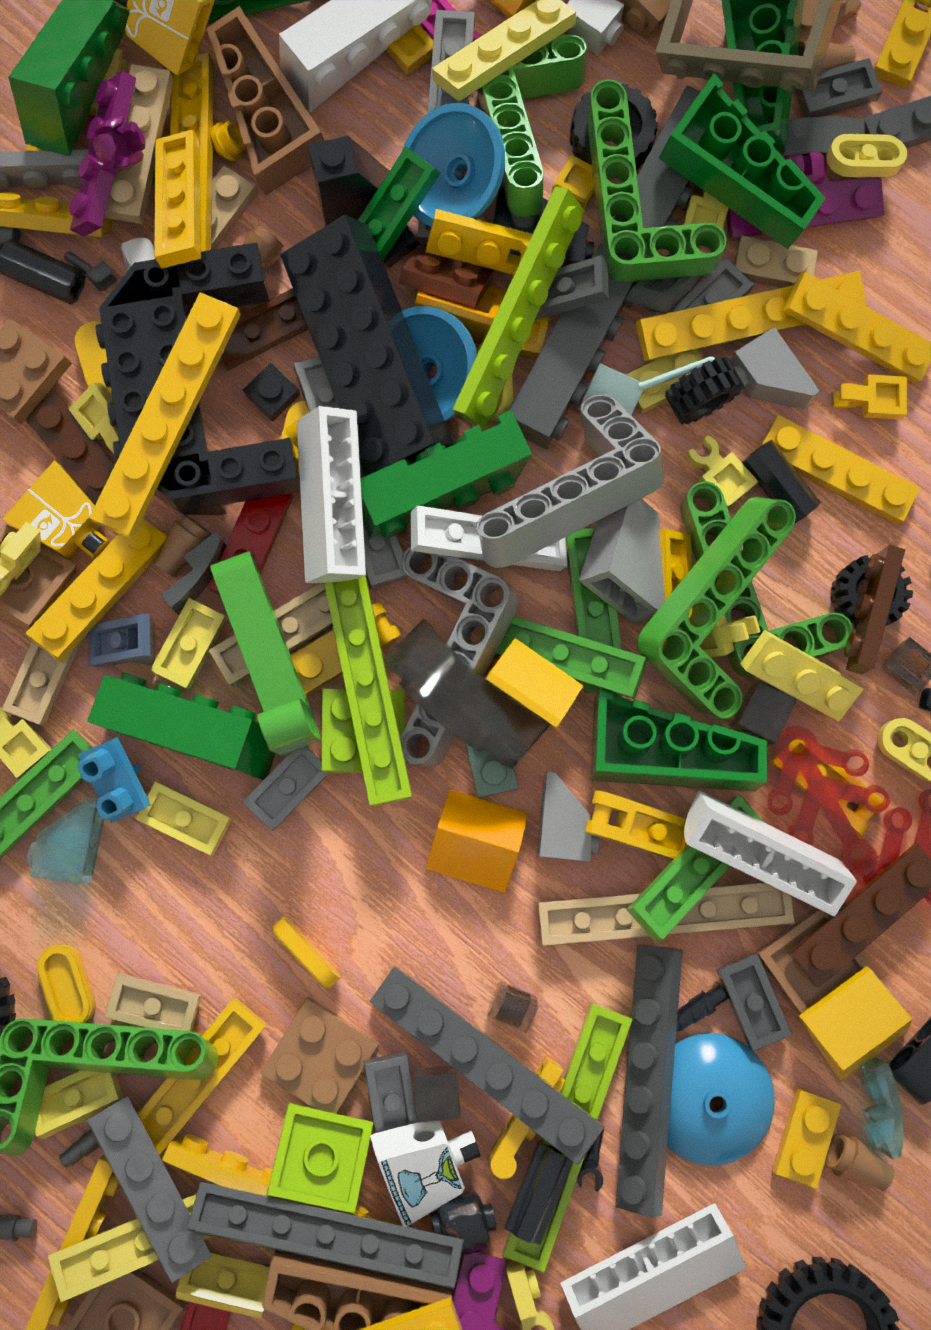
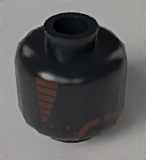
M474 1191L462 1193L437 1208V1212L430 1213L434 1233L463 1239L461 1256L485 1250L490 1242L489 1232L497 1230L491 1203L483 1205L480 1196Z

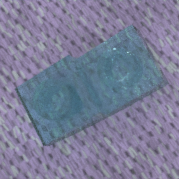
M874 1057L861 1067L865 1075L860 1078L863 1089L871 1102H877V1104L862 1110L868 1123L863 1125V1130L875 1151L879 1150L895 1160L901 1157L903 1147V1117L899 1093L888 1062Z

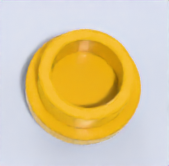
M232 121L215 124L211 128L214 150L219 156L230 161L239 160L246 149L239 126Z

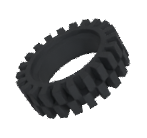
M812 1257L813 1264L810 1265L802 1259L794 1263L797 1268L796 1271L790 1273L787 1268L783 1269L779 1273L783 1280L778 1285L771 1281L766 1288L771 1296L769 1300L761 1299L759 1308L763 1312V1317H757L758 1330H791L793 1319L800 1307L818 1295L832 1293L843 1295L858 1304L865 1318L866 1330H901L895 1324V1322L900 1320L897 1312L889 1305L891 1301L886 1294L857 1267L850 1263L846 1266L840 1259L831 1258V1262H826L822 1257Z

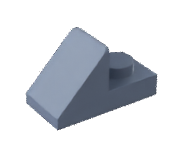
M139 614L96 624L88 633L89 666L107 667L128 662L153 665L155 661V628L150 614Z

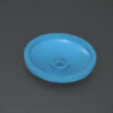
M450 103L437 107L426 114L415 125L403 149L406 146L441 173L413 216L428 226H432L436 209L477 219L494 200L504 175L505 146L497 125L485 112L465 103ZM467 169L465 177L462 178L464 171Z
M431 306L407 308L402 310V313L445 423L458 415L452 409L477 357L474 341L463 323L444 310ZM433 365H436L437 373L431 378L430 369Z
M698 1033L675 1042L667 1146L678 1156L700 1165L719 1166L742 1159L762 1142L773 1119L775 1095L767 1068L757 1054L750 1050L748 1046L727 1035ZM716 1096L722 1097V1108L718 1111H712L709 1106L711 1099Z

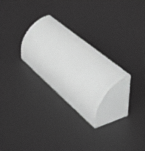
M318 406L297 420L305 583L348 581L366 575L357 411Z
M698 790L685 823L684 837L687 845L834 917L836 916L857 882L841 860Z
M714 1203L561 1282V1285L581 1330H630L745 1270L747 1267L730 1228Z

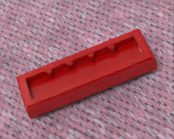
M293 493L245 501L219 562L250 551L261 575L294 497ZM212 577L208 589L219 594L214 577Z

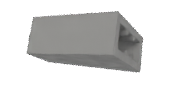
M642 498L596 521L579 579L583 585L633 624L651 619L665 602L659 513Z

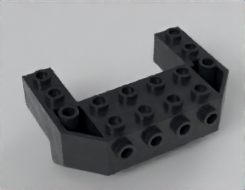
M257 242L201 251V259L166 268H161L156 259L135 262L99 307L101 324H96L95 329L101 349H105L107 362L101 364V370L106 387L112 390L113 401L107 402V410L111 425L113 427L117 426L119 441L113 442L116 462L199 293L201 292L234 307L270 301L264 264ZM199 401L154 495L182 515L227 514L225 506L227 504L300 492V476L296 453L290 438L209 451L206 444Z

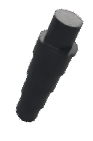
M719 984L706 993L701 990V993L678 1009L676 1032L682 1031L706 1016H710L716 1012L715 1007L729 999Z

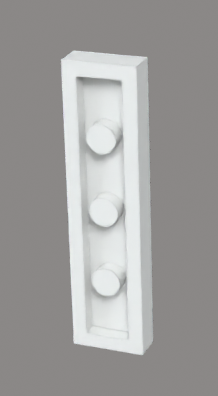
M416 506L411 511V551L485 561L476 530L477 522L482 516ZM566 537L512 565L560 572L567 567Z

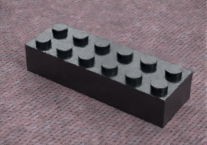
M344 214L281 253V259L339 409L357 411L359 462L364 475L368 476L403 459H407L411 465L416 462L415 458L420 453L437 443L445 445L446 448L452 446L453 441L369 225Z

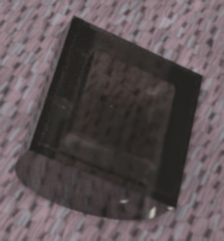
M909 637L889 655L883 663L881 671L912 696L921 693L931 679V653Z
M501 981V983L498 982L486 1016L527 1033L538 1009V999L533 994Z

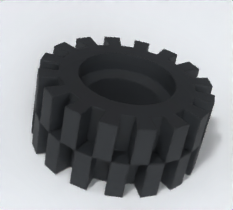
M724 356L722 358H715L711 363L707 361L700 368L695 367L690 370V374L683 375L679 378V382H675L670 386L671 389L665 392V397L680 424L683 425L684 423L690 424L692 421L696 422L703 416L711 415L714 410L721 409L725 403H730L734 400V397L739 395L745 386L730 359Z
M868 555L861 556L842 569L836 576L838 579L832 583L831 587L832 590H835V593L830 596L831 603L837 602L838 605L834 609L835 613H842L851 623L855 624V630L859 618L854 616L859 599L857 587L861 580L867 579L865 578V571L870 559ZM902 565L886 626L903 616L902 613L907 611L910 606L907 600L913 597V590H907L906 587L912 583L910 576L903 579L901 575L905 571Z

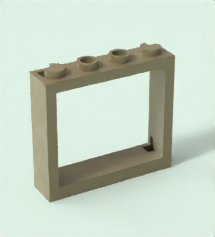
M671 0L655 51L663 74L676 75L677 79L694 77L709 81L713 73H715L722 82H738L751 88H759L764 85L781 87L789 92H792L793 89L815 91L843 0L819 1L803 56L682 44L680 41L693 0Z

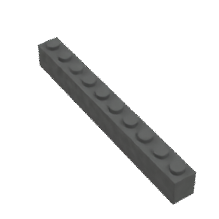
M688 85L684 89L637 175L643 228L675 226L677 220L672 218L677 208L685 209L694 191V188L689 186L690 180L658 158L670 135L700 93V91ZM621 215L614 217V220L618 222L628 221ZM601 243L597 248L593 258L602 255L603 257ZM624 252L616 254L622 260L633 259L631 255ZM608 276V300L561 314L509 409L512 410L525 439L546 450L553 438L558 441L561 439L570 419L564 416L571 404L575 407H578L588 388V385L584 384L583 381L589 371L595 374L599 363H602L606 352L601 350L605 340L607 338L615 339L624 321V318L619 316L624 305L632 307L634 304L631 302L632 288L637 284V281L618 282Z

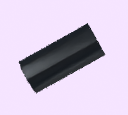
M12 239L4 242L0 251V273L70 305L78 301L84 289L86 279L81 269Z
M772 439L765 442L742 461V464L758 480L759 486L770 499L785 500L793 506L796 515L795 523L806 517L821 503Z
M538 1141L504 1225L507 1231L528 1243L541 1244L573 1164L571 1159L553 1145Z

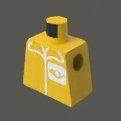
M113 0L116 4L130 11L125 32L131 40L176 75L194 67L215 0Z
M55 460L2 518L18 531L25 522L41 530V544L68 560L73 558L80 549L92 559H95L110 543L106 537L97 531L101 525L94 523L89 518L95 507L94 503Z

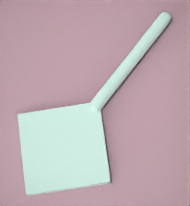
M711 356L643 382L599 363L581 405L591 396L604 394L613 397L632 415L643 390L691 373L690 370L695 367H702L703 363L707 361L711 363L715 358Z

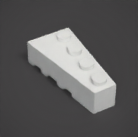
M331 0L280 33V69L308 113L313 112L388 49V45L394 41L396 42L414 26L423 23L431 12L432 0Z

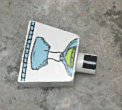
M435 1118L370 1135L379 1167L401 1224L404 1227L411 1225L441 1205L462 1194L465 1188L457 1166L481 1157L472 1131L447 1141L440 1120Z

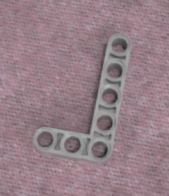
M601 394L586 399L581 405L585 440L599 457L483 515L477 522L476 530L485 562L495 568L510 566L658 490L664 482L661 446L613 397Z
M409 547L402 559V567L405 573L421 585L465 605L400 738L405 761L429 768L437 766L445 758L517 611L519 598L515 589L496 575L456 557L411 551V547ZM432 557V566L429 571L420 574L419 567L422 561ZM467 573L468 580L466 585L462 589L454 591L453 584L457 576ZM502 589L504 591L502 602L496 607H489L488 600L490 595L494 591ZM484 626V639L479 644L472 645L470 640L471 633L477 627ZM465 663L467 667L466 676L460 682L455 683L452 676L453 670L457 665ZM442 700H446L448 703L447 715L443 719L437 720L434 713L435 707ZM427 737L430 743L429 752L426 756L419 758L416 751L417 744L421 739Z

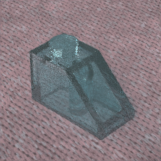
M87 798L38 833L37 841L32 842L27 857V864L31 867V877L76 884L92 883L104 821L96 807L97 799Z

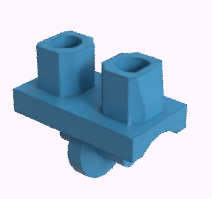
M118 737L78 754L81 762L78 763L77 768L83 780L92 783L99 797L96 807L102 819H109L112 823L151 805L136 775L142 769L139 763L131 765Z

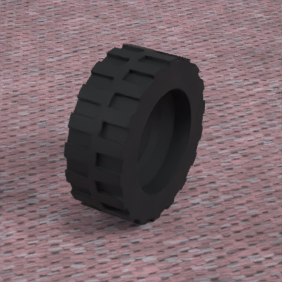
M621 83L627 94L636 170H638L640 165L645 163L652 150L658 122H656L657 114L651 106V101L648 97L645 98L640 90L632 89L627 84ZM586 92L582 96L581 102L577 103L574 109L570 129V146H573L575 157L592 165L587 126V112L591 92ZM608 105L601 106L604 109H613Z

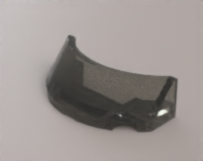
M425 619L384 659L387 668L402 679L400 682L402 688L429 715L480 753L487 751L498 759L502 765L511 769L523 760L551 725L539 715L508 697L477 673L450 648Z

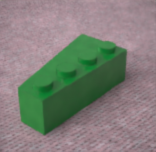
M62 0L8 77L25 144L66 156L71 155L96 98L97 90L104 80L114 53L125 33L129 16L127 9L116 4L113 0Z
M722 0L728 48L797 56L804 0ZM732 82L735 100L738 99L748 110L746 116L761 133L765 130L774 139L775 143L773 146L778 152L784 151L786 148L793 91L789 92L781 87L764 85L759 88H751L742 83Z
M713 73L670 135L658 158L788 249L805 230L826 198L791 159L785 160L773 146L775 143L774 139L765 130L761 133L746 116L748 110L738 99L734 102L722 89L724 83Z
M512 410L499 415L498 425L482 432L480 426L477 425L464 431V436L457 439L448 448L440 443L426 448L425 451L415 458L416 462L411 465L407 459H403L361 478L363 523L370 538L381 534L384 538H390L403 532L406 529L405 525L411 523V511L416 506L443 510L457 506L460 510L477 503L480 500L479 496L493 492L495 496L501 495L513 489L532 452Z
M122 672L120 679L108 675L103 676L87 720L88 723L156 746L160 745L190 757H198V759L230 770L234 769L261 780L268 776L276 753L271 752L259 723L254 721L256 713L236 706L231 707L230 713L217 709L219 702L196 694L193 701L180 698L181 690L158 683L156 690L144 687L147 680Z
M599 688L594 700L591 781L756 792L767 782V740L713 724L711 726L692 720L690 716L677 712L672 714L650 707V704L635 699L630 701L614 696V693Z

